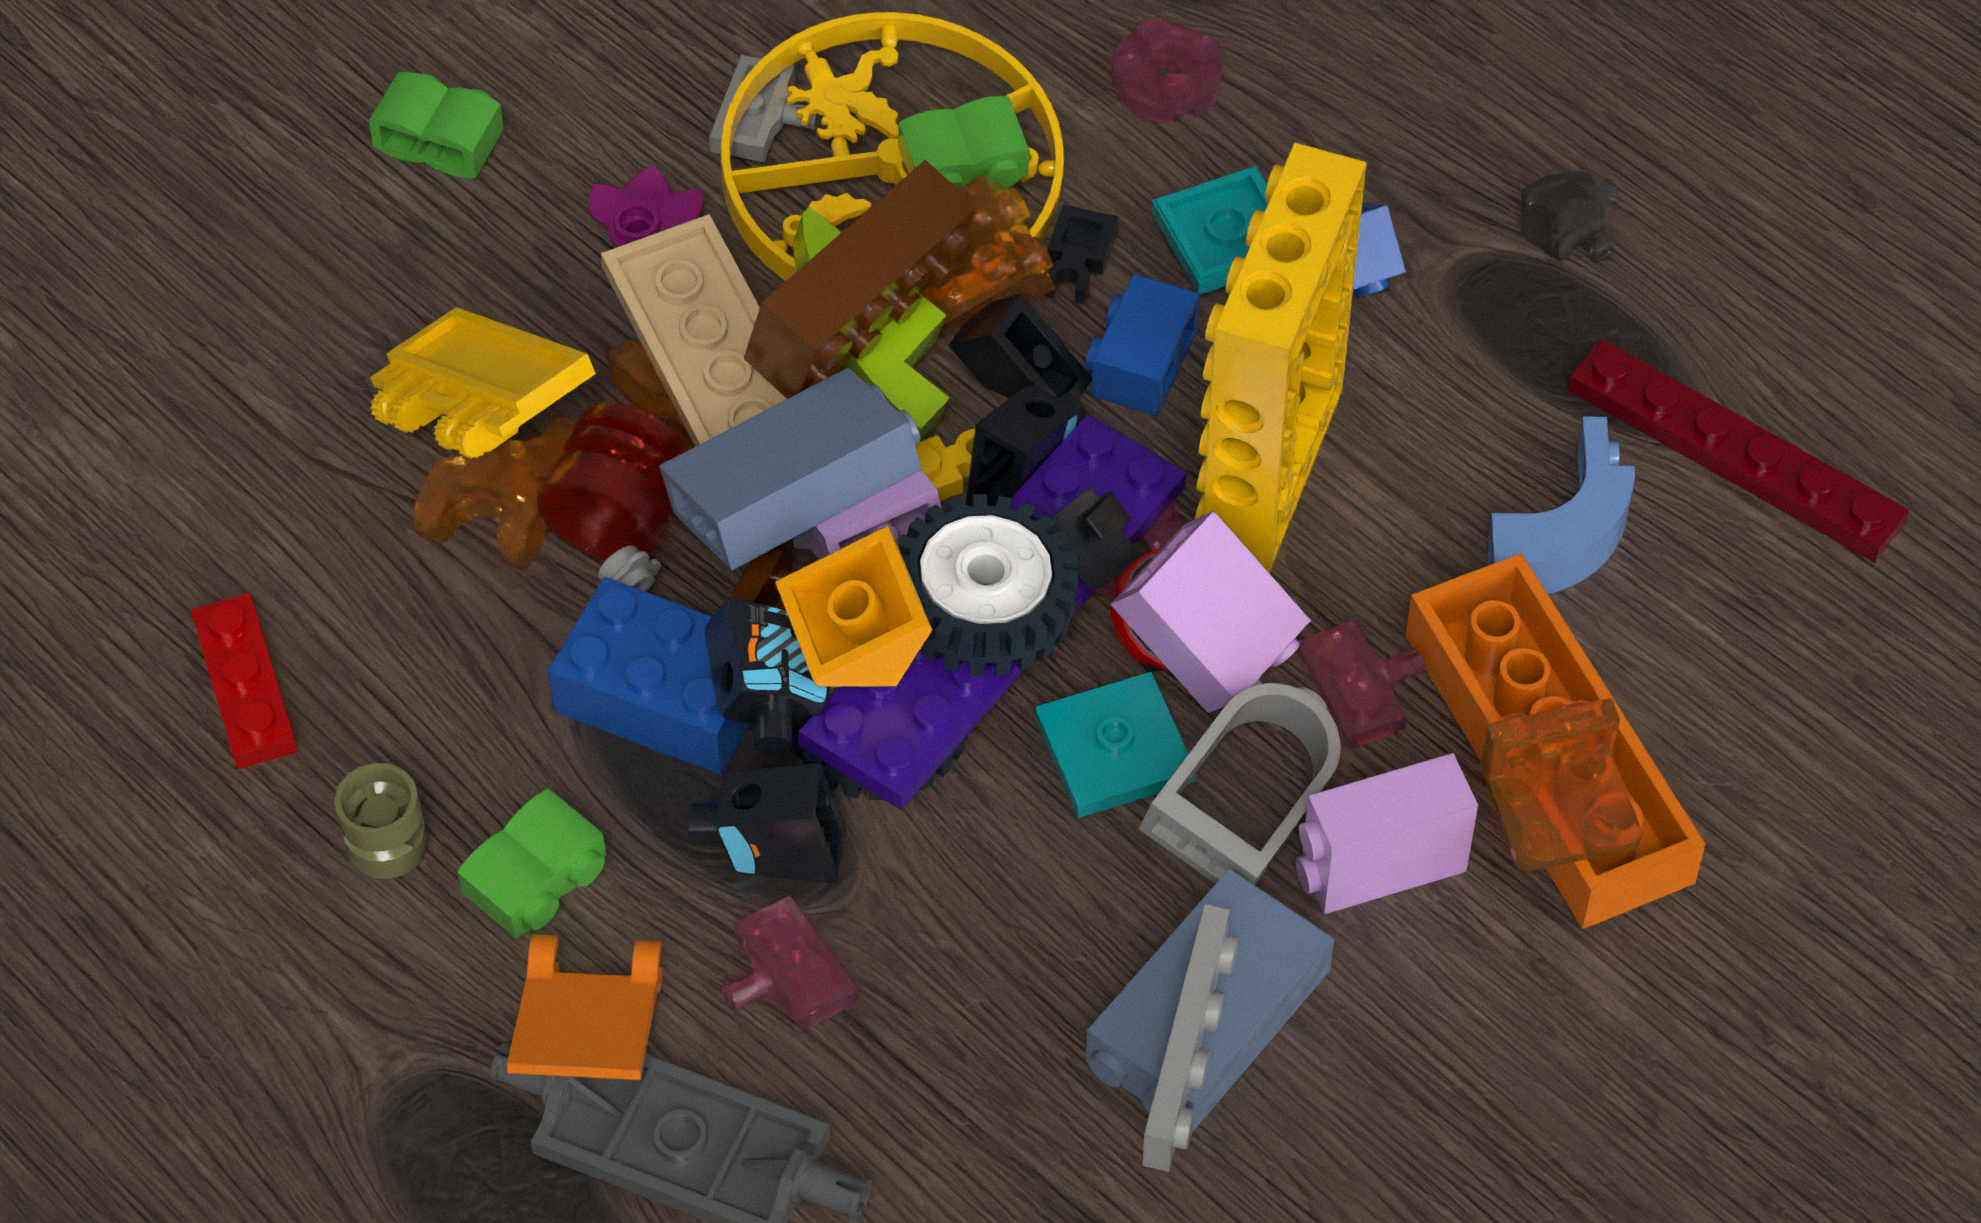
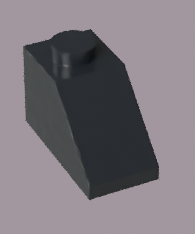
M1022 294L978 305L948 345L985 388L1007 398L1012 397L1027 385L1037 386L1054 397L1061 392H1068L1079 398L1092 380V376Z

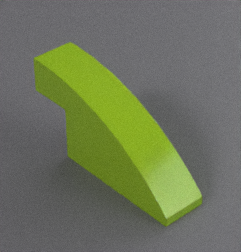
M808 207L802 214L793 241L794 260L797 271L842 233L811 207ZM920 295L922 297L920 305L906 321L898 325L892 320L880 331L882 337L868 355L861 360H857L852 356L840 367L842 370L850 368L868 385L871 383L876 384L892 407L898 412L905 410L912 417L918 428L920 442L925 440L939 425L950 397L912 368L935 344L947 316L922 295Z

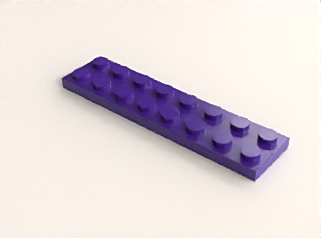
M1087 414L1012 497V510L1017 512L1023 502L1036 507V521L1045 514L1052 519L1055 514L1090 486L1098 497L1111 491L1131 518L1121 529L1130 542L1134 544L1185 488L1187 472ZM1079 577L1074 613L1096 589H1087ZM921 647L897 686H840L827 700L824 709L819 715L812 716L799 730L798 746L899 810H902L1024 670L1021 671L1013 660L1009 674L996 676L993 664H985L984 675L974 676L969 675L970 663L962 661L958 672H954L944 668V654H941L933 663L922 656Z

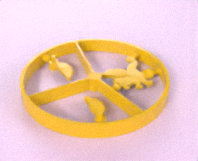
M874 12L850 15L829 20L793 35L765 55L740 84L729 105L721 139V182L731 219L751 251L770 270L784 281H787L797 272L794 258L787 254L786 251L788 249L787 245L794 250L793 241L801 216H788L783 222V240H775L773 242L748 213L739 193L877 175L882 181L897 185L907 176V169L898 146L899 125L897 121L899 113L889 108L886 98H876L873 92H864L868 90L872 81L874 64L880 62L882 66H892L898 62V52L894 48L898 40L936 45L975 60L997 74L1015 90L1006 95L1011 100L1015 114L1028 108L1034 113L1047 140L1052 159L1045 160L1038 166V153L1028 147L1030 151L1028 175L1019 180L1021 182L1028 181L1029 178L1036 174L1038 167L1040 174L1045 177H1053V183L1041 214L1026 235L1007 253L991 264L957 279L953 277L940 289L931 285L921 295L939 309L956 306L994 289L1026 264L1043 242L1056 215L1063 178L1064 150L1059 122L1049 99L1031 73L1015 57L981 34L963 26L938 18L899 12ZM881 39L883 45L879 51L871 50L862 55L854 73L837 78L834 77L827 60L818 58L816 52L833 46L856 41ZM806 58L808 63L804 71L812 89L804 91L795 86H789L787 94L790 96L787 97V105L790 106L802 101L809 103L804 109L796 111V117L802 118L801 125L803 126L808 125L811 115L820 114L823 116L821 125L828 127L827 129L818 128L817 134L822 139L834 138L831 143L833 157L732 171L730 163L731 147L737 127L745 111L766 84L786 68ZM850 112L855 113L858 120L850 115ZM864 124L876 128L889 137V139L879 144L877 151L850 155L848 143L844 139L846 138L852 143H856L858 141L856 133L859 135L865 134ZM848 193L837 197L825 194L820 201H812L808 207H811L836 227L848 219L862 215L871 207V202L864 199H854Z

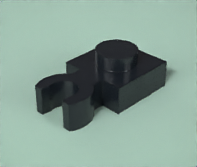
M1062 205L1047 247V263H1051L1045 274L1046 296L1054 297L1059 284L1072 282L1076 284L1075 302L1082 304L1086 301L1090 291L1089 272L1103 275L1118 232V216Z

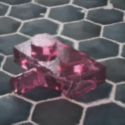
M1355 619L1298 641L1300 643L1299 655L1321 698L1325 701L1327 709L1348 750L1406 729V716L1393 693L1392 683L1425 672L1424 661L1416 647L1383 661L1378 654L1370 649Z
M790 895L735 922L734 938L751 960L753 972L728 985L722 986L724 999L727 1004L730 1003L731 1010L737 1011L740 1007L767 995L770 999L783 1006L799 1029L804 1031L857 1003V987Z

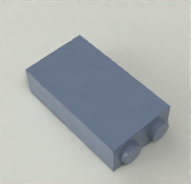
M846 368L661 464L660 470L674 514L732 571L922 470L915 446L920 442V434L912 417L905 410L898 412L892 407L876 384L871 383L868 385L850 368Z
M1228 869L1087 1029L1086 1062L1089 1063L1092 1072L1105 1084L1114 1088L1122 1086L1142 1101L1143 1106L1150 1113L1204 904L1230 909L1228 935L1239 937L1238 951L1232 975L1219 974L1215 992L1225 994L1217 1033L1205 1031L1200 1048L1210 1051L1209 1065L1202 1091L1190 1089L1185 1108L1195 1110L1192 1132L1331 970L1334 938L1231 869Z

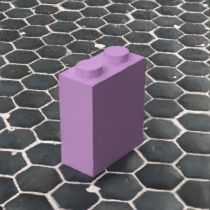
M1214 511L1184 524L1110 604L1207 713L1224 708L1242 690L1263 684L1259 680L1262 674L1270 666L1275 668L1285 662L1298 649L1300 643L1295 637L1311 621Z
M1454 753L1308 796L1306 821L1299 825V835L1303 846L1302 856L1296 857L1295 864L1303 890L1306 894L1315 893L1324 914L1467 872L1478 804Z

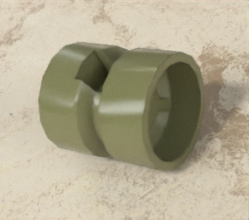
M372 763L360 766L344 777L337 787L334 804L349 861L358 872L376 879L388 880L404 876L416 868L426 855L429 840L414 780L405 770L387 763Z

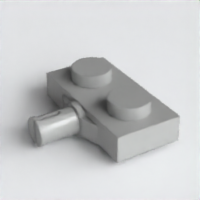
M746 55L740 56L709 136L710 152L721 154L723 125L729 105L747 74L762 58ZM791 65L779 73L753 99L737 127L730 156L765 162L774 136L785 124L808 128L813 131L817 130L821 117L820 114L811 115L808 125L803 126L801 125L802 118L796 117V111L804 109L807 105L797 103L790 106L787 105V97L790 96L787 94L789 86H794L796 81L795 65Z

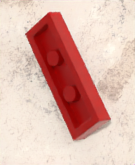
M248 593L191 609L237 770L298 752L251 594Z

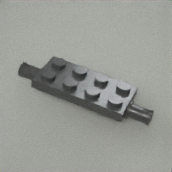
M509 1040L505 1041L499 1048L500 1052L505 1053L506 1056L503 1057L496 1053L490 1071L492 1081L504 1083L542 1098V1104L545 1106L543 1118L530 1143L533 1154L709 1223H788L796 1205L800 1204L803 1200L857 1221L862 1214V1209L858 1208V1205L865 1207L872 1187L871 1179L855 1176L818 1161L830 1138V1125L826 1122L648 1054L645 1055L641 1080L507 1073V1060L512 1043Z

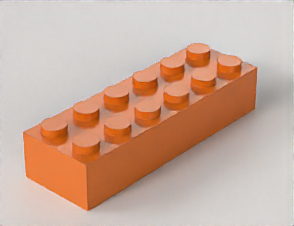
M1517 554L1412 594L1405 637L1582 930L1694 885L1705 850V842L1523 554Z

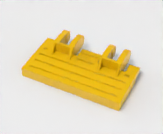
M455 307L386 353L390 364L370 377L374 387L383 390H378V393L373 395L374 399L370 401L372 402L370 407L372 409L371 415H374V419L386 425L388 423L393 425L394 423L395 428L406 433L408 431L413 433L414 430H419V426L424 427L442 415V418L437 420L438 423L434 426L435 432L433 433L436 436L435 440L439 442L438 445L448 450L453 449L457 451L458 449V453L470 459L472 457L478 459L479 456L483 457L484 452L489 453L518 433L519 426L596 373L587 353Z

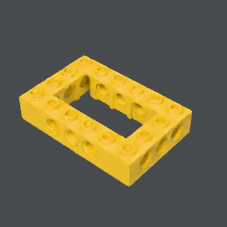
M1295 142L1285 165L1275 164L1272 168L1265 192V200L1269 201L1265 212L1255 210L1252 215L1245 242L1246 247L1250 248L1245 258L1238 256L1234 258L1226 283V293L1230 295L1225 306L1216 303L1213 307L1205 335L1206 341L1213 342V345L1206 359L1203 380L1210 381L1211 383L1207 388L1201 409V418L1208 421L1202 433L1199 455L1206 458L1202 464L1196 490L1203 493L1200 499L1195 519L1214 511L1268 573L1272 570L1343 389L1366 172L1365 161Z

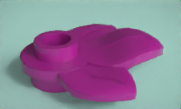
M648 166L631 179L622 190L606 184H594L589 196L588 205L593 219L609 229L610 241L614 248L699 218L704 206L703 191L698 189L683 190L672 194L666 180L658 169L654 166Z

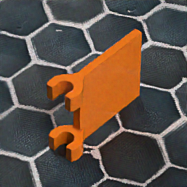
M532 934L528 954L527 976L507 1060V1073L641 1080L656 996L661 991L663 980V967H659L662 941L635 940L632 971L629 976L560 972V962H556L559 945L558 935Z

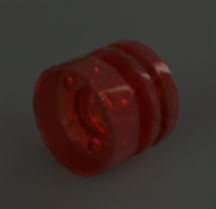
M601 403L589 406L577 419L573 427V433L563 445V455L553 464L537 494V509L545 524L561 540L582 553L606 561L618 550L633 545L640 552L645 551L650 555L668 523L669 511L672 509L660 465L687 452L689 448L671 427L649 413L621 404Z

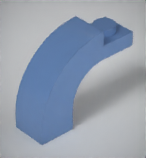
M1607 417L1582 418L1576 450L1579 491L1570 501L1556 509L1541 513H1492L1486 545L1487 566L1522 553L1547 594H1551L1574 586L1588 578L1609 559L1619 544L1626 526L1635 481V466H1619L1618 441H1609Z

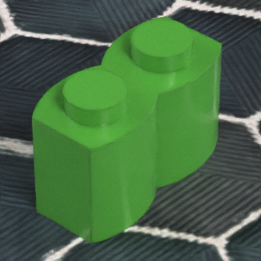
M398 72L369 119L372 144L379 151L407 162H425L440 172L465 179L477 177L504 130L501 104L489 94L479 89L448 88L436 77L426 73Z
M1009 96L985 97L963 104L956 109L930 110L910 116L899 122L898 146L908 174L926 160L963 194L972 188L1005 189L1028 175L1030 151Z
M548 788L528 801L512 817L502 831L488 838L465 860L457 871L461 891L515 939L527 933L531 928L539 930L549 923L556 914L561 896L569 893L577 886L579 888L588 886L602 871L605 863L604 858L607 855L603 833Z

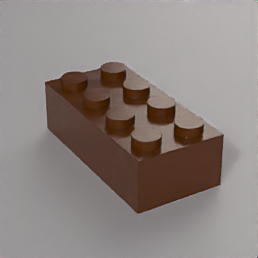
M924 160L761 302L743 359L787 399L842 371L840 367L852 356L857 360L863 359L878 344L882 337L880 331L892 320L898 325L902 324L920 305L922 301L920 295L931 285H934L937 289L942 288L958 272L962 263L957 258L973 237V233L969 231L978 207L930 163Z

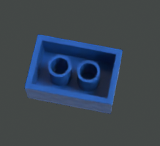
M607 577L602 579L547 671L554 712L722 775L750 726L748 723L725 719L718 712L705 639V626L712 616Z

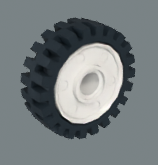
M973 494L970 507L965 506L961 496L948 499L946 513L936 504L926 510L924 521L917 517L909 525L907 535L902 534L898 547L932 628L931 633L922 645V656L934 663L941 654H944V668L954 672H958L962 661L970 663L969 675L983 676L985 664H993L995 675L1000 676L1010 673L1013 660L1022 671L1033 666L1036 654L1044 660L1053 652L1055 642L1061 644L1067 635L1068 626L1071 625L1077 601L1078 571L1075 550H1070V540L1063 530L1055 533L1056 522L1045 514L1036 521V507L1023 502L1017 512L1013 511L1012 498L999 495L996 506H988L987 494Z

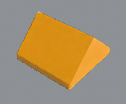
M888 526L775 582L813 681L817 686H897L932 631L894 535Z

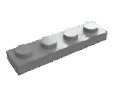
M1204 904L1144 1133L1142 1166L1169 1172L1175 1147L1184 1150L1188 1148L1195 1118V1110L1185 1108L1190 1089L1199 1091L1203 1089L1209 1065L1210 1051L1200 1048L1205 1031L1217 1033L1225 994L1215 992L1219 974L1232 975L1238 951L1239 937L1228 935L1230 909Z

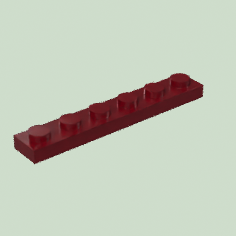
M1602 338L1570 375L1567 390L1874 563H1876L1906 523L1909 513L1908 508Z

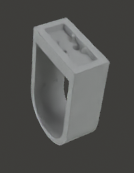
M1278 683L1258 684L1236 694L1226 704L1153 800L1138 829L1215 884L1228 869H1231L1253 885H1256L1306 817L1308 796L1323 792L1337 768L1341 752L1340 736L1332 716L1327 711L1325 701L1308 688H1296ZM1254 721L1274 723L1292 732L1306 747L1313 767L1311 784L1261 851H1258L1180 796L1223 737L1233 728Z

